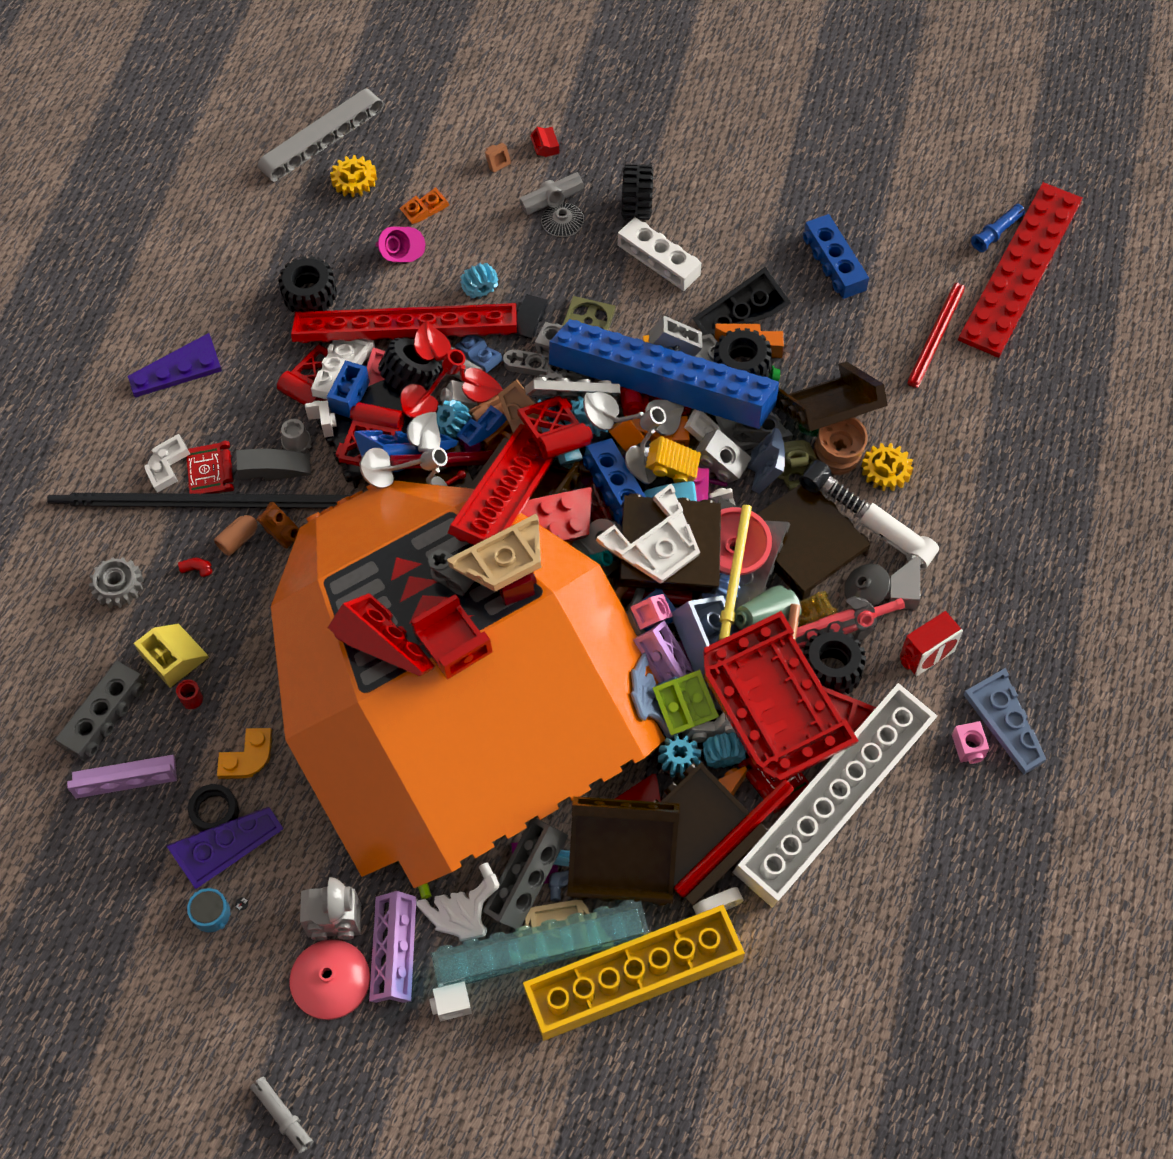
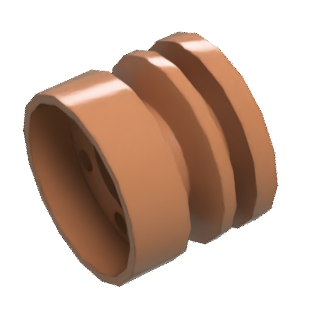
M855 417L819 428L813 447L817 460L824 462L834 475L851 472L860 462L867 445L868 434L866 428Z

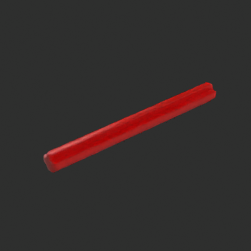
M959 283L953 285L907 382L908 386L913 388L919 387L964 293V285Z
M783 780L674 887L675 891L681 897H685L794 791L793 786L787 780Z

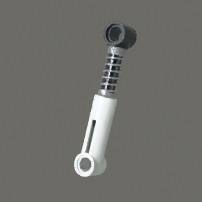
M813 460L799 477L800 484L807 491L812 493L821 491L825 495L829 494V498L833 497L834 502L838 501L840 505L845 506V509H850V513L854 512L855 516L858 519L860 518L859 523L906 555L908 562L915 556L920 557L921 570L926 569L938 553L939 546L935 541L926 536H919L874 503L872 505L868 502L864 503L865 501H861L859 496H854V492L850 493L848 488L844 489L843 484L841 486L837 484L838 481L831 477V469L824 462Z

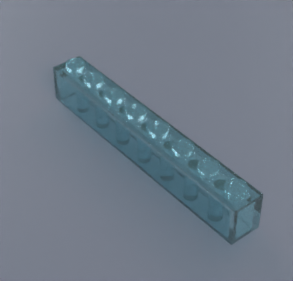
M627 900L621 902L618 907L609 909V907L603 906L594 909L593 913L586 915L574 913L565 920L557 921L556 919H550L542 922L541 926L533 928L531 926H522L509 934L497 932L491 934L488 939L480 941L478 939H469L464 941L463 945L452 947V945L441 946L436 949V952H432L431 956L438 987L465 981L466 985L610 949L649 933L641 901Z

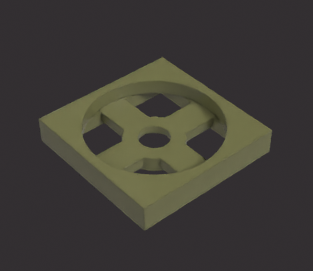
M573 296L562 326L569 319L584 323V320L589 318L593 322L588 325L609 330L616 306ZM580 306L588 307L587 313L584 315L573 314L574 310ZM597 310L605 312L607 321L596 319Z

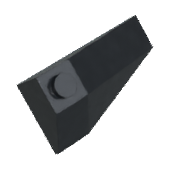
M764 267L692 319L703 335L715 334V324H749L774 316L791 304V302L767 268Z

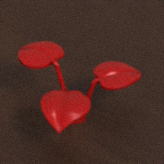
M425 321L420 326L414 338L416 354L425 361H431L434 358L437 362L444 360L442 362L443 371L427 392L424 387L418 384H410L402 390L400 403L402 411L406 416L414 419L421 414L436 412L438 401L430 394L446 374L453 375L460 371V380L464 382L462 391L468 399L476 403L487 402L493 396L503 391L499 383L481 369L468 368L464 373L466 368L463 365L466 359L464 353L458 349L451 350V344L447 337L428 321Z

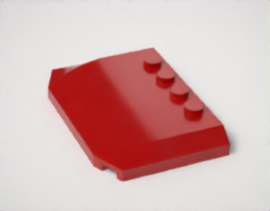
M782 611L705 647L703 650L704 678L754 766L778 783L857 744L859 741L847 720H842L792 636L794 631Z

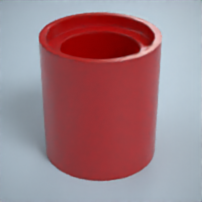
M184 680L178 684L176 694L181 704L186 709L198 708L203 702V695L197 683L193 680ZM195 692L193 696L185 698L188 693Z

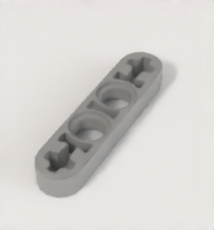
M509 350L503 356L504 367L511 372L535 376L540 374L546 375L547 370L551 373L555 372L551 369L553 365L549 364V355ZM513 358H517L514 363H510ZM533 361H538L541 363V366L532 368L529 364ZM566 369L559 371V374L565 372L567 378H571L572 382L588 379L589 377L576 374L573 371L567 373Z

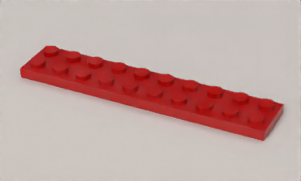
M1042 183L959 335L958 341L1000 358L1076 214L1083 197L1047 183Z
M516 303L295 312L291 337L292 342L308 343L310 341L331 342L333 340L353 341L355 339L376 340L378 338H389L394 340L395 338L402 337L415 338L418 329L425 321H428L445 336L456 335L463 337L476 334L480 336L489 334L509 335L517 333Z
M520 423L451 523L448 534L454 536L459 541L476 545L513 526L555 457L547 460L542 457L537 442L525 425Z

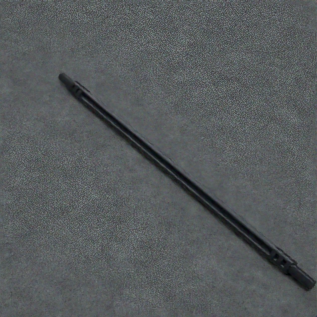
M72 492L70 495H48L47 502L48 504H70L73 507L267 508L270 502H274L279 508L327 509L337 505V502L352 495Z

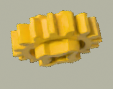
M353 155L352 159L346 156L344 162L338 160V166H332L333 172H330L332 186L336 187L337 193L342 191L343 196H346L348 193H351L352 197L355 196V193L363 196V191L369 193L370 187H375V181L377 180L375 165L371 164V160L365 161L364 156L360 157V159H357L356 155Z
M880 443L879 449L872 446L870 452L866 451L861 465L863 467L862 475H867V483L874 482L873 488L880 485L882 486V491H885L886 487H890L891 491H895L896 485L903 488L904 482H909L913 471L911 466L913 460L907 459V451L900 452L901 446L894 449L892 443L888 447Z

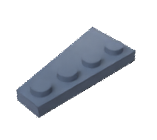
M1006 668L966 690L964 696L1024 775L1043 764L1046 757L1034 730H1031L1026 712L1021 708L1017 699L1018 694L1014 686L1012 687L1008 678L1009 674Z

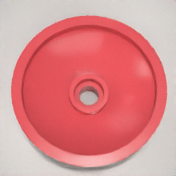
M739 507L721 509L720 573L730 575L734 551L730 547L736 544L742 509ZM751 511L740 575L752 573L760 568L768 559L772 547V536L768 525L753 511Z
M324 940L309 946L296 959L290 973V990L296 1004L306 1014L322 1020L338 1019L354 1011L364 1000L370 985V970L365 957L355 946L341 940ZM331 971V977L323 978L324 972Z

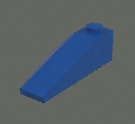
M382 430L355 431L354 433L361 457L372 448H381L389 456L424 453L419 452L418 447L413 446L409 442L407 433L402 431H395L394 436L383 434ZM440 433V448L446 451L457 446V440ZM404 469L394 470V471H392V473H393V472H399V471H402V470H404Z

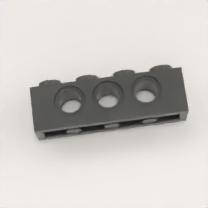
M116 660L56 737L55 741L60 748L83 762H86L89 757H93L97 753L99 744L104 737H108L113 732L114 724L117 720L127 714L130 703L135 697L137 698L143 693L146 683L141 674ZM123 690L121 694L114 696L117 691ZM107 710L104 715H99L101 711ZM92 729L90 734L83 736L87 730Z
M535 817L532 818L498 881V890L491 895L483 912L505 925L520 930L568 835Z

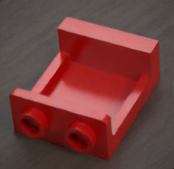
M456 594L442 599L436 606L427 611L420 612L411 620L415 636L447 680L493 652L490 638L485 631L482 633L479 631L461 607L460 600Z

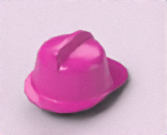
M388 227L381 232L375 246L378 247L382 257L387 261L413 262L423 255L426 244L423 235L416 228Z

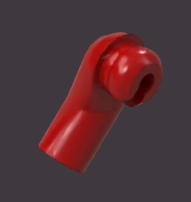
M198 557L178 562L181 574L199 570L200 576L205 577L213 572L210 567L212 566L211 563Z

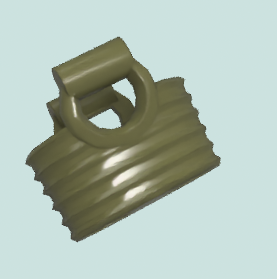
M805 440L783 442L785 466L784 472L778 478L784 480L789 491L800 484L799 480L789 481V476L792 474H799L801 476L813 460H817L810 443Z

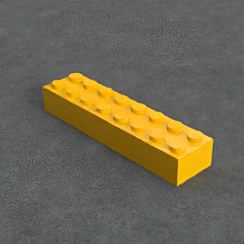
M720 905L523 982V987L541 1037L545 1041L742 963L745 952L724 905Z

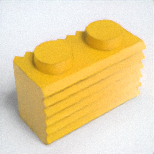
M660 436L650 443L645 467L652 470L653 474L672 478L674 483L689 482L696 479L700 452L668 440L664 436Z

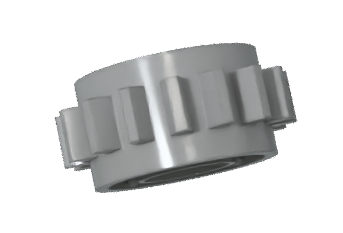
M113 557L111 560L102 561L101 565L94 568V575H90L92 583L89 584L93 597L99 601L100 605L106 603L109 608L113 606L122 608L124 604L130 605L134 598L139 597L138 591L143 590L141 583L144 582L139 567L135 566L132 560L126 562L124 557H121V559Z

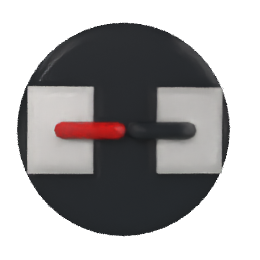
M241 897L236 900L235 906L238 910H245L249 903L246 898Z

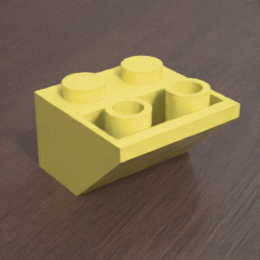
M179 623L155 627L134 642L140 656L169 688L209 658L206 652Z

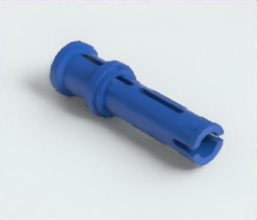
M1015 204L993 224L984 226L981 233L972 236V246L979 252H985L992 242L995 243L1000 239L1002 232L1025 214V210L1021 211L1024 209L1023 206Z

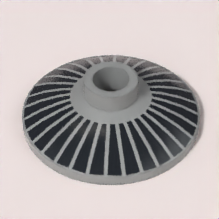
M562 203L556 208L549 206L542 214L541 223L549 234L556 237H568L576 234L582 228L584 216L575 205Z

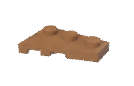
M515 380L498 394L513 433L520 423L524 425L518 416L517 409L536 404L531 396L526 395L525 388L518 380ZM532 413L527 416L538 419L539 414ZM546 416L543 418V421H550ZM538 427L537 431L543 433L541 427Z

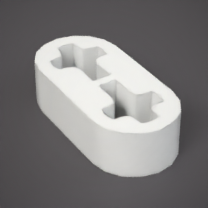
M734 887L699 901L693 906L696 915L720 905H724L725 909L728 910L738 906L744 900L738 887Z

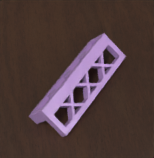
M665 620L634 639L641 654L644 652L647 654L648 666L658 683L675 676L679 678L694 672Z
M174 755L75 771L72 772V780L67 781L68 789L76 799L177 781Z
M394 891L376 897L370 1002H381L389 999L402 1003L411 1001L416 896ZM389 902V910L384 914L385 903ZM386 927H387V928H388V934H387L386 938H385L384 941H383V932L385 931V929H386ZM386 953V962L381 966V959ZM384 980V993H379L380 984Z

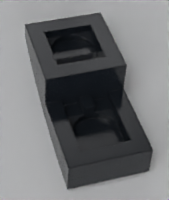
M526 294L517 313V333L512 334L533 340L539 321L543 318L548 300Z

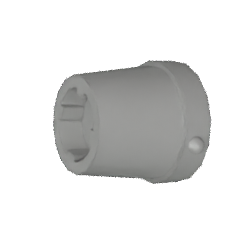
M289 419L283 423L281 427V443L284 450L305 453L312 447L311 436L300 420Z

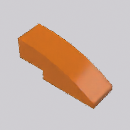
M715 324L714 338L718 342L719 338L722 335L726 336V332L730 330L735 332L737 328H740V330L750 328L751 332L756 330L759 332V336L763 334L766 337V341H769L772 352L771 358H782L784 349L783 331H761L760 324Z

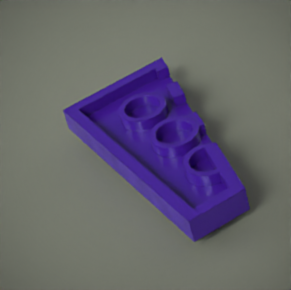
M207 333L130 374L128 379L133 395L136 398L221 372L222 369L210 333Z
M266 807L170 843L166 847L194 888L197 889L284 828L272 810Z

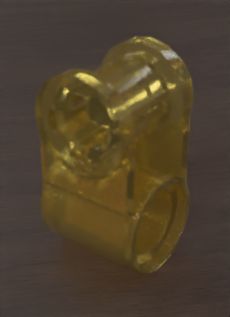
M826 591L818 592L812 597L799 601L801 615H804L806 618L799 617L798 627L838 613V610L833 608L829 602Z

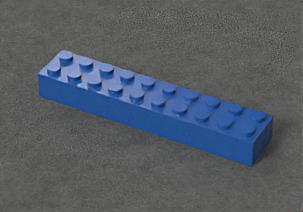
M569 319L549 341L550 365L602 381L609 380L611 384H620L624 388L760 429L777 403L778 381L758 376L745 370L731 368L725 364L711 362L701 357L691 356L681 351L671 350L661 345L644 342L641 339L624 336L618 332L604 330L598 326L584 324L578 320Z

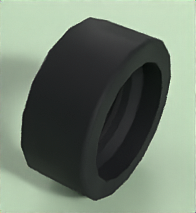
M209 784L196 790L189 799L187 808L190 820L200 832L237 819L240 811L233 793L229 788L221 784ZM213 796L224 798L229 807L225 817L214 823L202 821L198 812L202 802Z

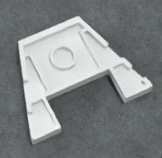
M672 484L661 490L653 498L667 518L632 544L627 541L615 525L596 538L598 544L660 584L700 554Z

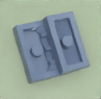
M777 428L771 431L751 452L748 468L756 472L752 490L758 494L784 472L785 449L781 432Z

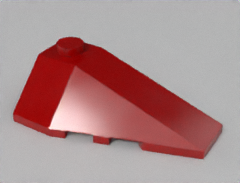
M370 593L343 603L327 627L339 641L418 676L433 670L435 667L417 644L406 639L407 631L402 626L397 628L392 622L393 614Z

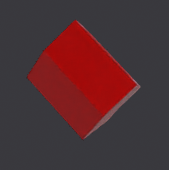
M537 126L530 134L536 154L543 157L559 154V144L553 127L541 128Z

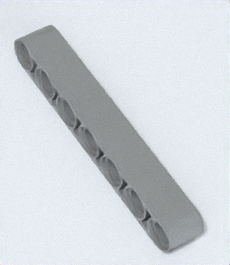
M363 89L262 156L258 161V168L271 181H278V178L281 179L293 171L294 167H299L311 159L310 156H315L327 148V145L330 146L342 138L343 134H348L360 126V123L363 124L375 116L376 112H381L383 101L369 89Z

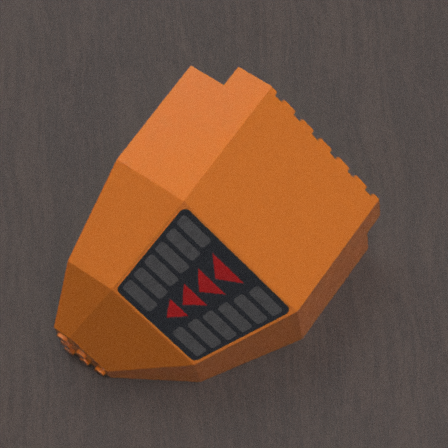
M393 481L390 486L385 488L368 485L366 492L361 490L350 497L347 496L338 501L334 507L331 506L320 513L317 512L306 518L308 523L299 528L271 604L284 733L288 746L361 877L399 861L413 888H416L462 867L460 861L466 857L473 855L474 858H477L494 848L495 846L492 842L505 835L509 839L527 828L525 823L537 816L541 820L559 809L557 804L569 797L573 801V796H582L591 790L589 785L601 778L602 782H605L623 771L620 766L630 760L634 764L641 761L665 741V737L654 719L647 717L643 721L638 718L630 694L632 692L631 669L635 668L642 654L634 642L637 635L631 626L628 615L600 564L539 525L542 567L534 571L537 583L533 584L535 595L505 606L499 590L493 591L475 581L465 595L460 596L432 579L428 557L435 550H445L452 555H456L474 546L468 542L459 541L454 536L448 534V530L475 489ZM520 513L514 525L528 517ZM370 593L393 614L392 622L397 628L402 626L407 631L406 639L417 644L435 667L433 670L418 676L339 641L327 627L343 603ZM456 594L460 600L461 607L481 633L485 631L490 638L493 652L447 680L415 636L411 620L420 612L427 611L436 606L442 599ZM649 666L646 667L645 676L648 673L653 674Z

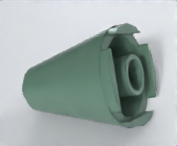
M781 585L773 586L738 607L735 611V623L742 630L782 611L788 621L790 605H800L799 599L791 589L787 590Z

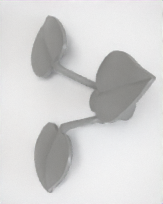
M603 392L585 393L583 399L585 414L588 420L598 429L610 430L614 422L619 423L640 419V426L648 431V433L642 440L640 447L631 446L625 453V464L630 473L644 484L653 482L656 475L653 474L652 470L645 467L648 449L650 448H645V444L655 431L664 436L674 434L680 425L684 406L668 400H653L647 404L645 413L640 412L635 415L618 418L616 416L619 414V406L612 396Z
M436 412L425 413L415 417L407 427L409 442L413 446H417L419 452H424L420 459L391 466L390 456L386 451L381 448H372L365 452L359 463L363 478L370 485L377 488H385L393 483L392 471L420 464L425 470H432L426 478L427 484L447 486L441 477H434L436 473L440 472L439 467L444 466L448 460L447 453L444 449L440 448L441 438Z

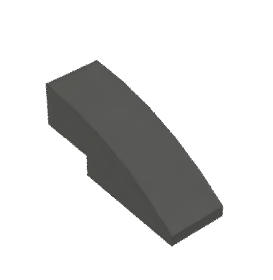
M282 449L236 450L237 471L241 480L264 477L265 481L311 475L310 454Z

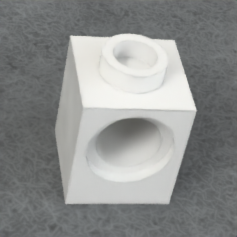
M465 981L433 989L434 998L430 999L433 1015L438 1014L440 1022L472 1014Z

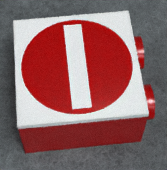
M946 610L908 634L905 638L900 653V661L916 677L956 650L963 630Z

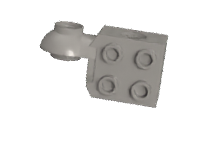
M329 877L328 887L301 891L300 923L306 935L315 941L327 940V936H338L339 939L350 940L354 938V935H361V902L356 890L351 888V886L345 887L336 878Z

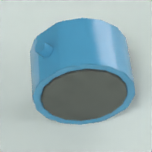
M212 888L201 889L195 892L187 905V914L192 923L200 931L207 933L225 928L231 915L230 906L224 895Z

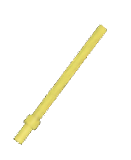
M742 505L725 607L720 615V622L722 624L719 640L730 636L731 625L735 622L736 613L734 608L752 509L750 505Z

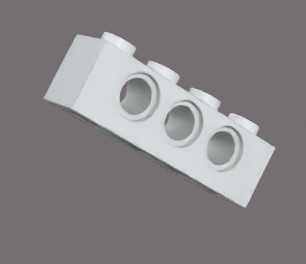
M636 217L618 232L619 247L681 290L685 291L701 275V262L698 258L691 256L679 245L672 243L663 234L657 233L647 223L641 222Z

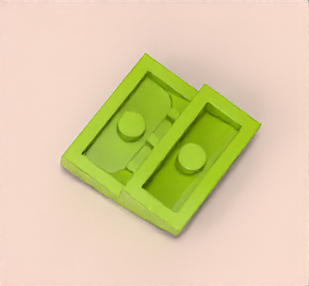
M701 670L653 687L671 736L719 717Z

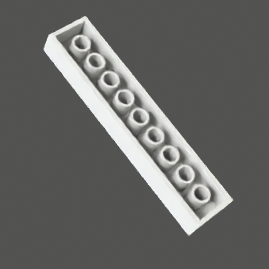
M898 683L854 732L859 740L858 743L832 757L732 873L773 908L936 719L937 715Z

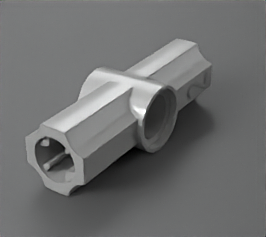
M576 172L556 182L552 180L543 182L538 190L520 197L519 201L524 213L528 216L548 206L553 208L559 207L565 198L583 191L585 187L579 173Z

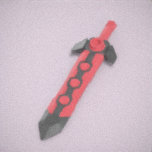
M856 596L848 598L846 602L853 607L852 609L797 627L796 642L800 649L804 648L806 643L810 641V637L813 635L817 636L818 632L822 630L827 633L828 629H833L834 632L843 630V634L857 631L855 640H863L875 629L876 617L905 608L904 601L900 598L873 607L866 599Z

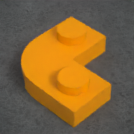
M246 728L244 752H219L218 779L253 777V774L259 772L266 763H269L272 729Z

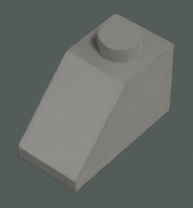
M915 556L891 576L890 590L885 598L888 599V603L902 598L905 604L903 609L917 610L920 602V557Z

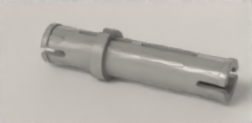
M265 1077L257 1079L256 1083L258 1085L256 1086L253 1083L250 1089L280 1126L279 1131L282 1135H287L299 1153L307 1150L306 1145L311 1146L314 1141L299 1124L301 1120L296 1115H292L266 1081Z

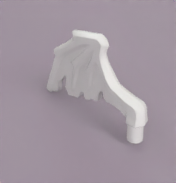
M488 862L479 866L484 879L477 888L469 892V898L462 891L451 893V898L445 894L435 896L434 903L438 909L431 907L426 899H416V906L436 926V931L457 936L460 942L486 935L487 927L483 925L481 919L483 903L499 888L496 874H493Z

